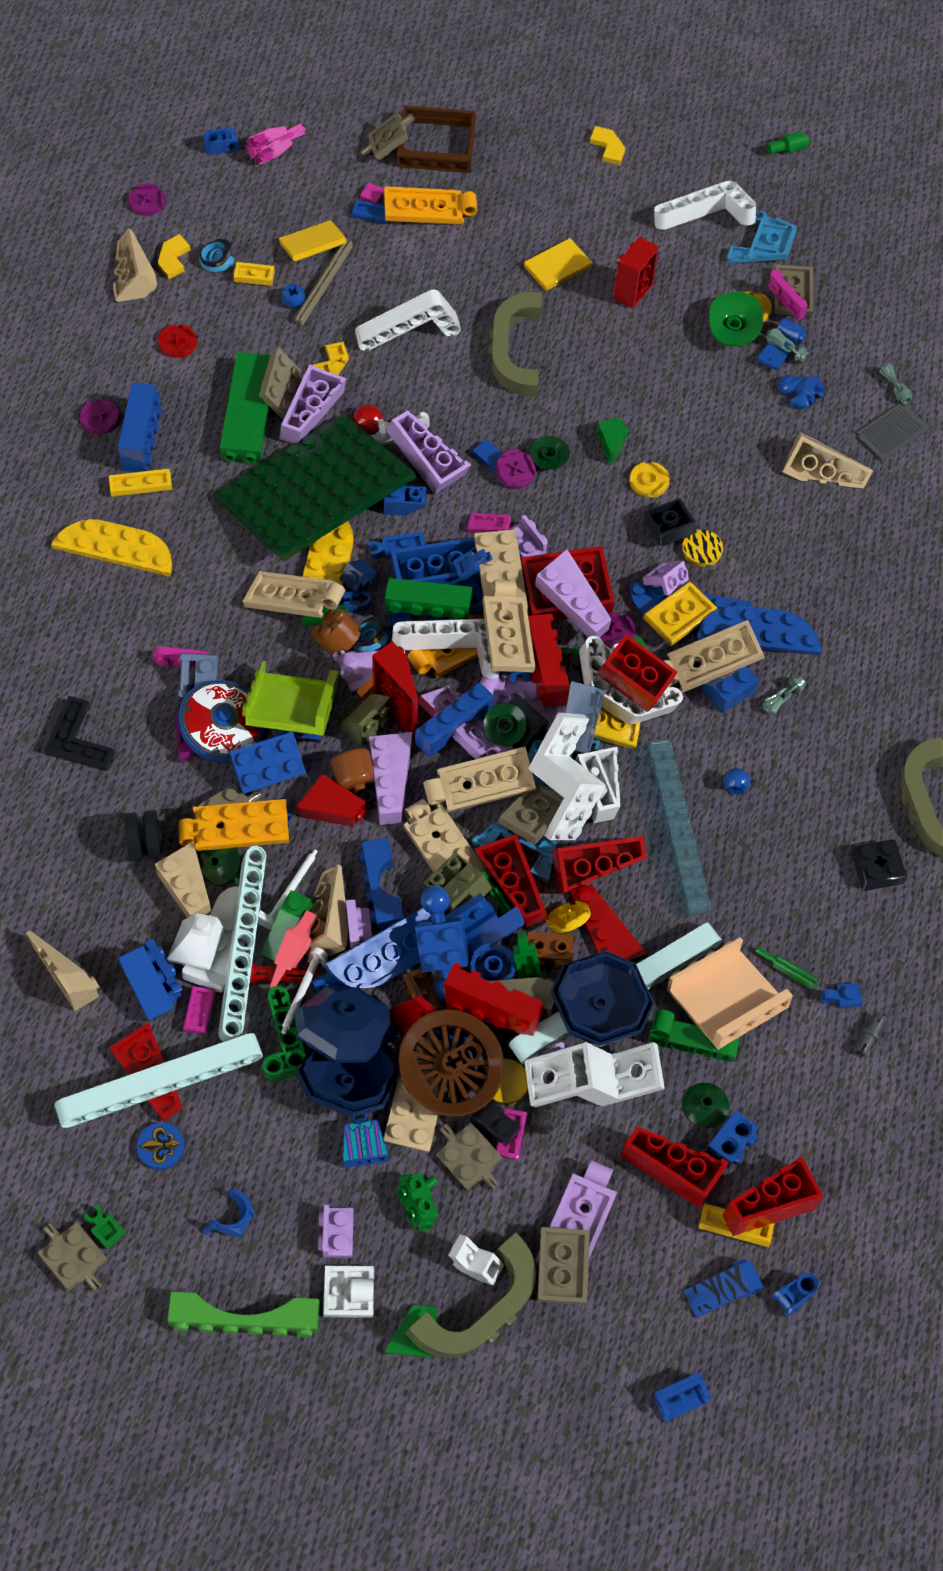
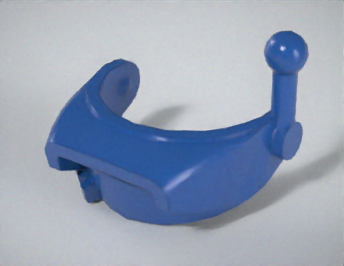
M229 1189L227 1194L236 1201L239 1207L237 1223L223 1225L210 1220L209 1226L203 1228V1233L208 1235L213 1229L230 1236L241 1237L255 1213L246 1195L237 1189Z

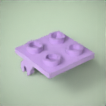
M379 649L370 652L354 650L348 653L341 650L340 655L337 652L333 654L334 660L338 661L342 670L340 672L341 677L345 678L351 693L357 691L373 676L372 655L378 652Z

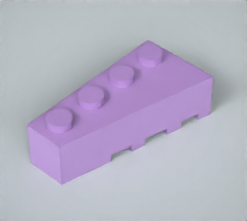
M406 411L394 418L386 431L431 491L436 494L464 476L471 467V464L467 461L464 462L457 456L458 453L455 450H450L442 443L441 438L430 433L427 430V426L409 411Z
M565 550L537 574L535 586L587 637L597 636L600 638L609 630L611 618L569 551Z
M412 732L369 737V749L374 769V786L380 825L402 823L412 749Z

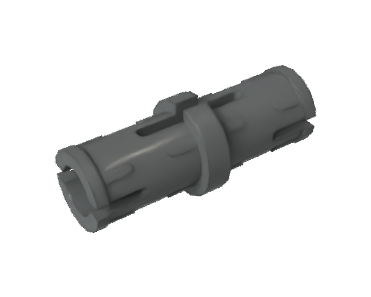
M878 1012L873 1013L869 1024L861 1031L862 1036L853 1049L855 1054L861 1051L859 1056L862 1058L867 1057L871 1046L879 1039L878 1034L887 1021L884 1015L879 1019L881 1014Z

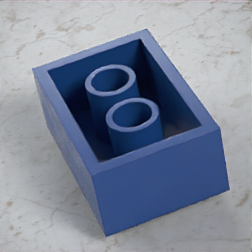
M293 731L227 751L239 789L243 794L306 773Z

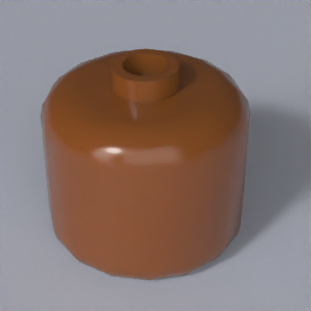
M351 749L336 755L331 760L330 764L336 783L348 791L360 793L361 790H366V787L375 782L371 754L367 749Z

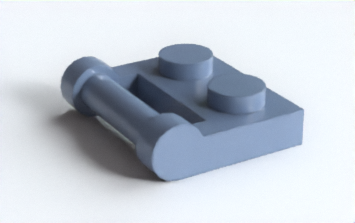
M179 653L181 673L180 689H178L177 696L185 697L192 690L188 689L190 661H196L195 686L206 681L217 680L219 655Z

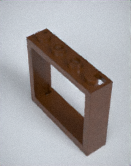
M403 105L402 120L411 113L415 119L411 123L469 127L467 155L405 150L404 142L397 149V167L471 173L476 111Z

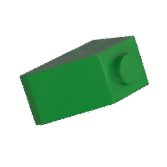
M621 417L598 422L597 436L610 465L616 461L626 444V437L629 435L628 427L626 424H623Z

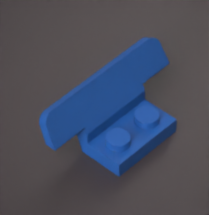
M481 893L445 916V919L463 917L470 960L473 953L480 946L490 943L495 945L524 925V919L517 907L498 917L493 906Z

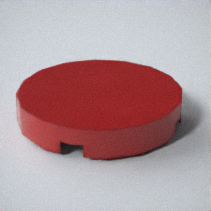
M179 324V326L169 325L159 334V348L164 355L171 358L186 357L193 353L197 347L196 333L191 327L184 324Z

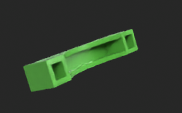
M171 1292L168 1323L170 1327H174L173 1330L181 1332L188 1331V1328H198V1331L203 1333H211L213 1329H223V1333L237 1334L238 1330H246L250 1335H262L263 1331L272 1332L274 1336H287V1333H297L298 1337L310 1338L312 1334H318L320 1303L319 1299L293 1298L285 1305L269 1312L256 1315H239L213 1307L196 1293Z

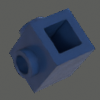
M363 559L347 563L340 580L349 590L358 591L369 587L377 571Z

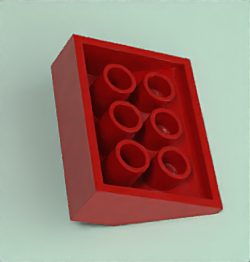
M603 546L570 550L569 553L607 613H612L615 601ZM563 552L521 557L529 616L552 613L554 621L569 619L535 586L537 574Z
M392 641L372 655L373 694L390 697L391 718L405 733L412 732V740L415 741L418 720V696L407 654L401 646L398 647Z

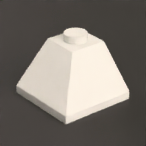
M197 913L183 920L167 961L209 970L225 932L218 917Z

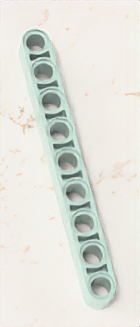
M252 846L247 850L241 865L218 1031L219 1038L223 1042L239 1037L244 1027L266 862V852L259 846ZM249 856H255L259 862H253ZM247 877H253L256 883L249 882ZM244 898H250L253 901V904L246 903L244 901ZM241 919H247L250 925H244ZM238 940H244L247 943V947L239 945ZM235 961L242 962L245 968H238L235 965ZM232 983L240 984L242 990H235ZM229 1005H236L239 1012H232L229 1009ZM226 1027H233L236 1034H229L226 1031Z
M253 1033L245 1034L62 1098L54 1106L61 1127L69 1128L260 1060L263 1054L256 1035Z

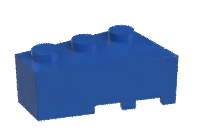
M144 946L119 957L117 964L122 968L127 978L126 981L131 986L136 996L135 998L149 1022L173 1010V1004L176 1001L171 991L166 992L162 984L166 982L160 969L156 971L152 964L155 962L150 949L145 950Z

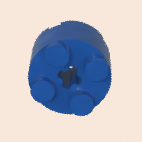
M484 944L473 953L470 973L474 970L480 973V978L486 981L515 979L516 963L514 954L504 945Z

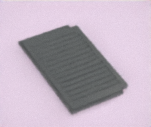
M899 403L858 430L856 434L859 435L857 439L882 462L928 431L930 427L907 405L903 406Z

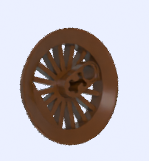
M439 1010L423 1016L409 1028L399 1050L400 1075L409 1094L421 1106L439 1115L460 1117L482 1109L494 1098L503 1079L504 1059L497 1038L481 1020L466 1012ZM440 1029L442 1047L433 1030ZM447 1029L454 1030L450 1049ZM460 1033L466 1035L468 1038L465 1042L456 1048ZM426 1034L434 1049L420 1037ZM417 1044L430 1056L413 1051L415 1045ZM465 1050H468L472 1053L473 1059H469L465 1056ZM416 1059L430 1064L418 1065ZM446 1063H447V1064L451 1063L452 1066L447 1067V1066H446ZM484 1066V1074L467 1069V1067ZM427 1070H433L432 1072L424 1075L422 1072ZM438 1074L431 1085H429L427 1079ZM466 1076L483 1081L481 1087H478ZM441 1080V1083H440V1086H439V1090H438V1094H437V1098H436V1096H435V1094H434V1092H433V1089H434V1087L437 1085V1083ZM462 1083L475 1093L474 1097L470 1099ZM446 1084L449 1103L442 1102ZM454 1085L463 1100L461 1103H456Z

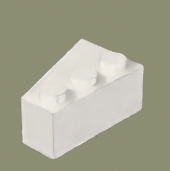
M617 747L578 754L575 760L605 784L601 798L592 809L591 818L593 823L614 819L620 808Z

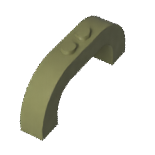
M525 292L506 299L497 309L494 317V328H490L489 340H493V344H489L488 355L492 356V371L496 380L505 389L522 396L537 397L539 370L523 369L510 361L508 357L509 329L519 320L541 318V292Z
M939 737L927 740L912 750L902 769L900 785L903 805L907 806L909 810L910 824L915 826L917 834L924 845L933 853L943 858V827L937 819L922 778V772L926 769L943 765V739Z
M517 1233L513 1234L494 1253L503 1262L509 1273L510 1286L507 1294L474 1325L461 1332H451L443 1329L428 1312L425 1313L405 1333L417 1347L430 1355L440 1358L462 1357L475 1351L485 1341L491 1344L500 1335L497 1331L503 1325L508 1328L518 1319L515 1314L528 1301L534 1288L536 1273L533 1256L526 1243Z

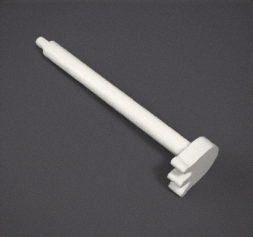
M313 850L307 856L271 913L268 915L261 910L259 911L257 924L269 930L272 929L277 914L290 890L294 891L315 860L317 850Z
M313 947L310 950L307 960L310 965L283 1022V1029L281 1031L283 1034L286 1033L287 1029H290L294 1020V1011L299 1008L317 966L320 963L325 968L323 964L328 962V955L321 948Z

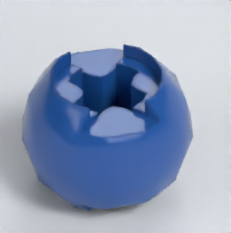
M298 284L287 285L281 293L284 305L289 308L300 307L306 297L303 288Z
M740 768L730 769L723 778L724 788L734 795L745 793L751 783L750 776Z

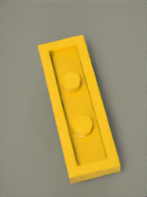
M170 469L109 475L111 497L172 490Z
M704 1203L699 1229L769 1248L774 1223L732 1236L722 1216L725 1209Z

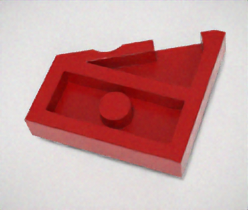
M421 995L389 1008L392 1012L394 1024L404 1034L407 1033L417 1020L431 1012L437 1011Z

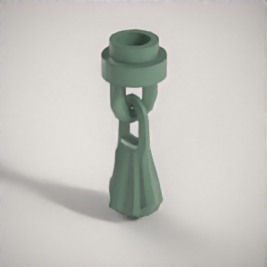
M772 328L766 333V339L769 344L776 345L786 352L793 351L796 353L795 361L803 363L809 355L807 349L803 346L799 351L795 349L794 343L787 339L778 328ZM785 342H787L791 346H788L787 348L784 346Z
M883 364L879 372L894 384L893 391L898 402L903 405L910 403L913 399L910 389H907L904 384L898 383L892 364Z
M793 676L789 679V688H783L776 694L764 699L763 710L768 714H776L780 706L790 698L793 690L796 693L804 690L806 685L804 679L801 676ZM782 693H784V695H787L783 699L780 696Z

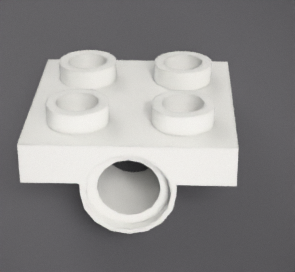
M325 1266L324 1317H373L374 1266Z

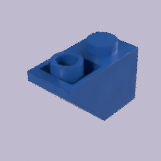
M402 486L384 498V515L407 516L425 507L426 487Z

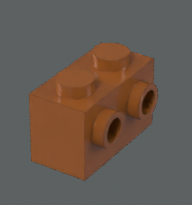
M528 932V943L534 942L541 968L554 966L555 969L561 970L563 964L573 961V934Z

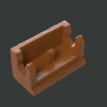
M418 969L402 975V983L410 1000L421 995L437 1011L443 1010L426 972L422 973V969Z

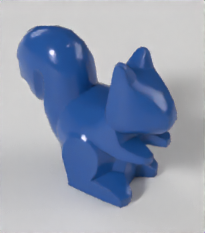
M786 375L778 381V388L781 393L786 395L797 394L795 398L790 400L791 408L807 409L809 403L815 404L814 395L817 394L821 398L824 397L823 390L825 388L817 376L796 378L794 375Z

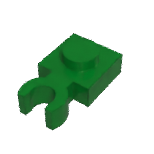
M94 1205L96 1212H98L97 1216L91 1218L85 1213L84 1218L87 1223L96 1225L91 1229V1232L108 1250L126 1233L110 1214L103 1218L102 1209L98 1205Z

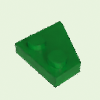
M413 1305L386 1347L385 1354L433 1359V1355L417 1347L405 1333L427 1312L436 1321L437 1307Z

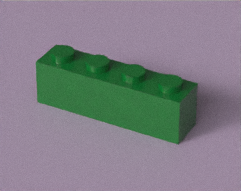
M389 578L385 595L386 611L393 613L429 615L437 618L447 617L457 620L469 619L473 600L472 587Z

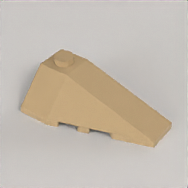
M128 229L117 241L116 260L120 262L114 273L118 275V283H113L115 300L118 302L146 298L157 286L154 270L133 231Z
M339 864L322 872L313 896L317 900L313 904L311 912L316 914L317 917L310 929L309 937L311 938V944L305 953L306 955H309L313 947L323 949L328 957L346 949L349 930L342 867Z

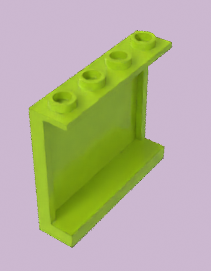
M262 661L260 669H256L255 680H252L251 692L248 691L247 703L243 705L242 716H246V725L323 736L337 692L338 671L330 670L327 681L265 673L266 661Z

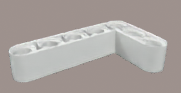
M725 181L657 205L654 208V223L657 229L664 230L726 208L742 225H752L756 221V203L737 183Z
M430 290L359 325L355 329L359 348L364 351L366 348H369V350L430 320H433L446 336L459 334L461 327L455 310L438 290Z
M485 619L398 622L393 626L392 641L404 650L477 648L482 675L489 679L497 678L500 675V671H491Z

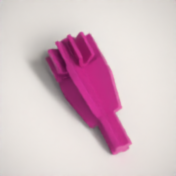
M298 124L290 129H287L286 126L266 129L246 140L247 154L250 155L251 161L255 160V164H263L280 156L293 144L291 140L304 135V130L306 129L302 127V124Z

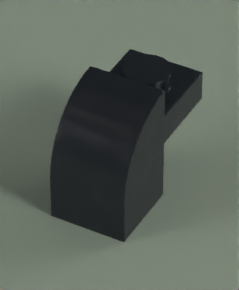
M491 1101L469 1118V1124L472 1123L486 1138L491 1135L505 1147L521 1130L520 1125L503 1113V1108Z

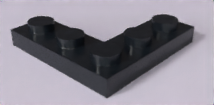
M68 696L46 745L45 753L107 771L115 754L114 749L76 738L90 704L87 700Z

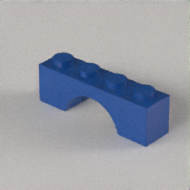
M479 682L419 727L415 732V745L430 758L446 745L451 735L462 724L472 719L479 721L493 707L494 695Z
M388 838L362 842V850L358 851L360 864L365 863L366 870L362 871L364 884H369V890L366 891L367 902L373 905V911H370L371 923L376 924L377 931L384 930L404 918L400 898L387 894L379 884L381 875L392 867V854Z

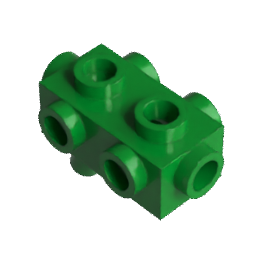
M408 1173L399 1178L398 1197L406 1208V1216L410 1225L413 1226L415 1231L420 1230V1232L431 1229L439 1216L430 1190L438 1183L437 1178L432 1175L424 1181L422 1173L415 1175Z

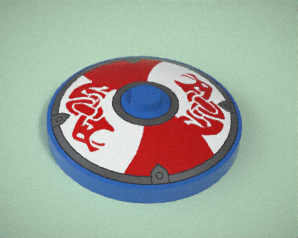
M211 680L203 682L189 691L179 709L178 725L184 741L195 753L214 762L228 763L231 761L227 751L261 740L264 728L246 725V716H242L243 705L247 703L248 690L230 681Z

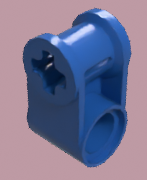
M232 127L206 131L203 135L205 153L216 155L238 151L240 143L236 139V130Z
M803 1273L791 1283L779 1289L772 1295V1299L778 1301L785 1310V1316L788 1317L815 1295L819 1287V1281L814 1274ZM803 1281L809 1282L812 1285V1290H803L800 1283Z

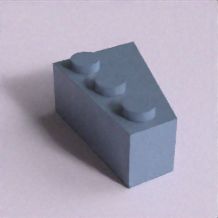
M571 681L565 713L583 714L589 718L586 730L580 736L575 748L576 751L588 753L593 742L605 690Z

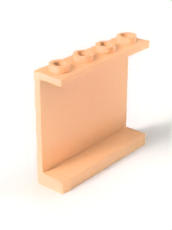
M741 937L735 941H728L717 951L709 952L700 961H693L686 969L674 972L669 977L667 986L668 993L717 1049L722 1048L789 1008L793 996L788 989L778 993L740 951L743 943Z

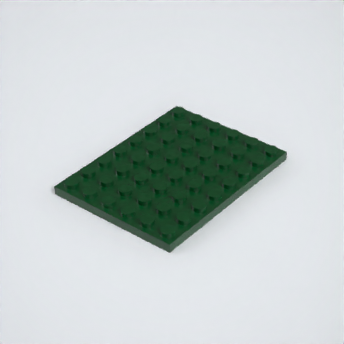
M343 413L304 437L299 443H294L213 494L215 499L284 562L416 477L413 470Z

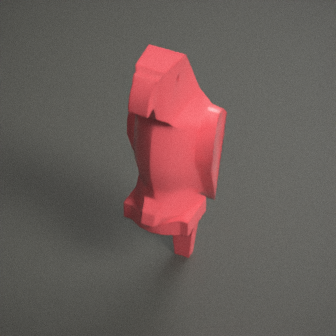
M306 911L298 925L286 931L274 962L277 964V968L270 988L278 985L286 970L290 971L292 968H298L300 959L311 944V938L309 937L310 929L317 917L316 914Z

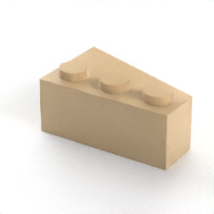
M191 842L155 864L158 877L187 918L197 913L203 915H210L211 913L210 902L195 846Z

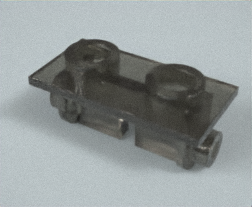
M528 1092L529 1114L527 1125L529 1126V1134H533L540 1130V1134H549V1130L552 1129V1113L544 1112V1109L550 1110L552 1103L533 1107L530 1105Z

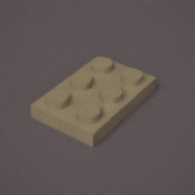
M775 264L774 269L780 270L783 279L806 301L808 306L805 316L812 317L814 312L813 267ZM774 295V314L793 315Z
M277 347L272 349L259 397L284 419L296 394L302 371Z
M534 781L536 790L523 793L499 817L498 823L531 843L536 844L544 836L564 797Z
M541 1227L537 1302L587 1305L590 1230Z

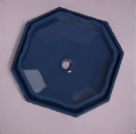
M602 951L563 964L550 992L568 1034L597 1047L642 1033L654 1006V1002L636 963L609 951ZM602 1002L604 1006L599 1007L596 1003Z
M325 986L294 1011L297 1038L334 1063H367L396 1037L391 1010L359 988Z
M387 1046L367 1063H334L313 1048H309L296 1075L309 1101L349 1117H355L384 1108L399 1078L400 1070Z

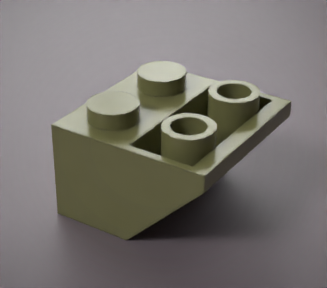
M370 694L342 722L343 732L361 746L366 742L369 743V737L376 736V732L380 728H386L391 721L390 697L387 695Z
M456 852L423 882L426 887L438 885L446 889L450 897L447 909L451 912L480 893L485 896L492 889L483 873Z

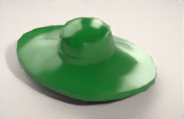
M742 291L729 292L717 297L712 302L709 310V327L713 337L719 343L729 347L743 346L755 340L761 332L763 310L761 304L753 295Z

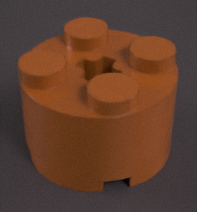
M330 609L325 613L321 624L314 627L311 631L313 639L333 657L335 652L340 655L339 652L341 650L348 651L355 644L361 634L358 630L362 629V627L344 609L336 611Z

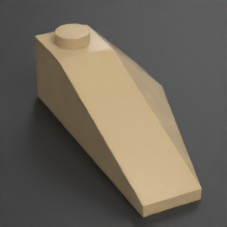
M799 432L789 452L783 472L800 481L812 479L819 480V483L826 484V481L839 483L840 486L864 489L873 470L818 440Z
M32 931L26 932L31 945L74 1011L99 997L97 992L99 985L93 976L89 978L83 969Z

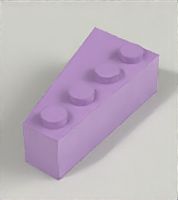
M309 365L282 422L280 439L294 444L299 443L306 437L343 394L346 378Z

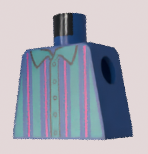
M367 1114L353 1117V1123L344 1125V1168L388 1162V1151L377 1120L367 1121Z

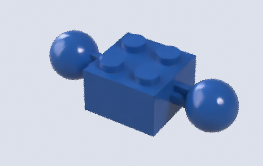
M433 885L427 887L421 895V905L427 913L431 914L432 921L418 923L415 931L422 973L440 971L441 978L435 985V994L439 1001L446 1004L444 982L454 962L462 965V967H466L470 959L463 917L445 919L444 911L450 903L449 894L443 887Z

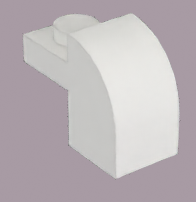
M461 1234L448 1255L454 1261L453 1266L458 1270L492 1286L504 1266L503 1262L494 1253L479 1249L467 1236Z

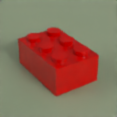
M639 236L635 242L630 243L627 252L624 255H620L617 260L618 270L615 274L616 283L613 288L615 300L634 309L653 286L659 246Z
M625 634L596 675L646 712H649L678 672L628 634Z

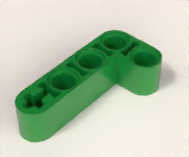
M275 986L268 992L269 1007L282 1050L280 1053L266 1057L263 1061L264 1076L271 1082L296 1077V1072L300 1065L293 1066L290 1063L295 1059L303 1061L306 1056L303 1043L297 1038L295 1018L290 1029H287L285 1034L281 1033L283 1023H280L279 1020L287 1016L291 1007L289 994L282 986ZM277 997H280L282 1000V1007L280 1008L276 1000ZM289 1038H293L296 1040V1042L292 1045H288L285 1043V1041ZM276 1065L279 1067V1070L270 1072L268 1068Z
M657 1009L652 1016L647 1041L648 1043L654 1042L659 1044V1047L673 1050L682 1049V1052L696 1055L701 1053L705 1057L734 1062L737 1057L740 1037L717 1049L697 1025L674 1021V1014L671 1011Z

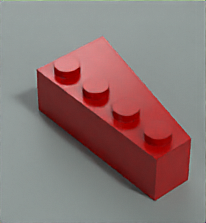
M551 613L528 616L535 661V670L531 672L532 683L536 684L537 698L541 699L543 707L567 705L570 685L565 666H562L561 648L557 649V631L551 628L554 621L553 615Z
M517 834L475 848L477 857L490 874L492 881L501 889L513 908L517 907L520 910L525 927L528 929L545 923L548 920L547 913Z
M639 836L553 849L552 856L558 894L568 892L647 858L644 837Z
M454 962L444 982L446 1010L466 1012L498 1028H507L522 1035L534 1036L543 1015V1002L516 989H513L511 992L502 985L503 983L496 980L493 983L480 978V973L474 970L468 973L461 969L462 965Z
M640 1127L635 1128L620 1153L621 1157L699 1209L729 1164V1161L712 1158L708 1153L703 1151L699 1153L687 1148V1145L679 1142L678 1144L666 1140V1137Z
M801 1155L790 1165L784 1166L773 1176L767 1177L756 1187L750 1188L730 1201L722 1216L732 1236L816 1210L824 1196Z

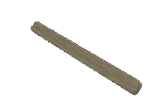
M346 239V243L339 246L295 315L294 322L296 324L303 325L352 249L353 242Z

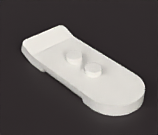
M239 886L223 891L217 898L209 915L218 917L225 930L210 969L185 965L182 969V978L205 988L215 989L216 992L224 991ZM244 898V901L246 903L253 904V901L250 898ZM241 919L244 925H250L247 919ZM238 940L239 945L245 947L246 942Z

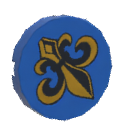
M160 1122L152 1124L144 1129L138 1138L137 1151L139 1158L147 1167L153 1170L162 1171L170 1169L184 1155L185 1143L183 1135L178 1128L169 1123Z

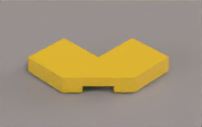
M595 126L590 143L606 147L602 161L620 165L625 153L624 145L613 130Z
M180 234L163 243L159 256L158 267L168 279L185 271L184 266L177 257L190 251V245Z
M344 342L326 345L325 351L329 361L313 364L312 366L339 375L349 360Z

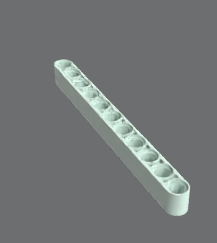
M705 923L636 964L647 989L649 990L670 977L674 972L680 971L693 961L703 957L712 951L711 948H717L722 943V939L709 923ZM602 1002L596 1003L599 1007L604 1006ZM558 1011L538 1024L534 1036L520 1034L509 1043V1047L521 1064L524 1065V1060L538 1057L539 1051L543 1053V1049L550 1050L572 1035L568 1034Z

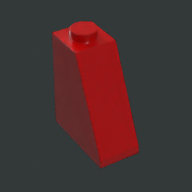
M325 775L318 779L297 805V815L301 818L352 827L357 821L361 822L367 813L364 800Z

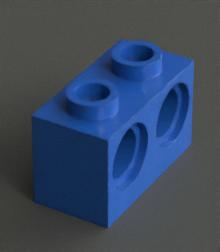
M735 1110L708 1145L706 1152L715 1159L729 1161L728 1169L733 1163L737 1166L745 1156L742 1152L745 1147L751 1148L758 1139L756 1132L759 1127ZM738 1128L743 1129L747 1135L740 1136L735 1130ZM722 1147H730L733 1150V1153H725L722 1150Z

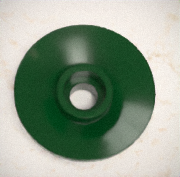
M543 436L532 443L530 456L538 467L554 470L561 468L567 463L570 450L562 439L555 436Z
M509 703L498 704L487 712L483 723L484 732L492 743L504 747L512 746L524 737L527 729V720L524 713L517 706ZM505 722L510 724L507 730L502 729V725Z
M236 848L203 850L199 859L203 878L214 885H224L232 881L239 871L241 862ZM218 858V864L214 865L215 859Z
M699 1083L692 1086L686 1092L683 1099V1110L687 1118L695 1125L711 1128L721 1124L726 1119L729 1112V1100L724 1091L718 1086L711 1083ZM703 1100H709L711 1105H704Z

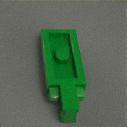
M526 931L517 932L518 945H513V953L519 979L543 978L534 942L528 943Z

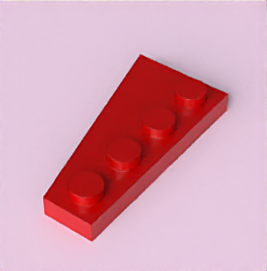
M592 884L571 891L570 894L574 903L575 901L585 902L591 911L590 917L584 923V926L597 953L609 951L632 962L647 957L646 951Z
M149 1022L110 1047L111 1053L128 1075L165 1063ZM176 1090L147 1100L163 1122L183 1109Z

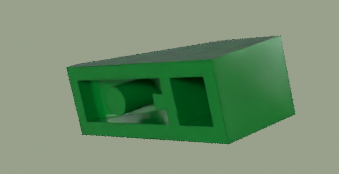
M290 890L277 914L261 956L275 962L286 931L298 925L306 911H312L311 899Z

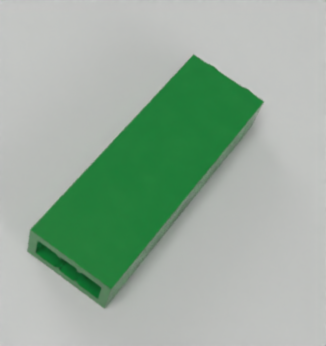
M237 352L220 444L221 459L229 462H234L235 460L245 461L250 464L255 462L261 463L270 407L259 397L270 355Z

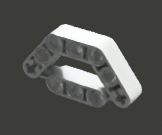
M597 636L587 638L579 650L583 682L585 685L597 686L599 689L605 690L602 708L631 725L671 713L681 703L683 699L681 691L675 687L668 686L654 705L655 708H651L649 712H646L596 675L618 644L609 648Z

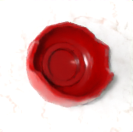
M372 404L362 405L355 411L353 416V422L368 434L378 431V420L383 419L382 412Z

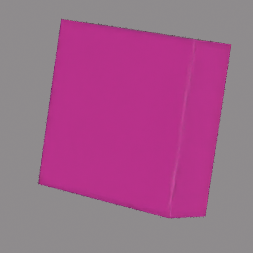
M368 183L360 194V199L365 202L379 204L384 196V188Z

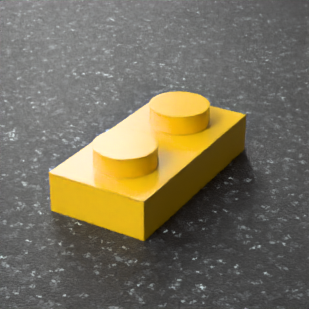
M236 262L234 282L272 286L275 266Z

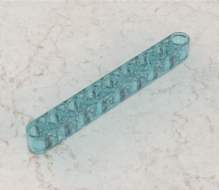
M668 738L648 741L647 750L651 754L649 759L652 772H655L653 776L657 791L660 792L658 797L661 809L664 810L662 814L666 830L669 829L667 835L670 847L674 850L672 856L675 868L678 869L676 872L680 889H683L681 893L685 909H688L686 914L688 917L711 913L710 899L671 740Z

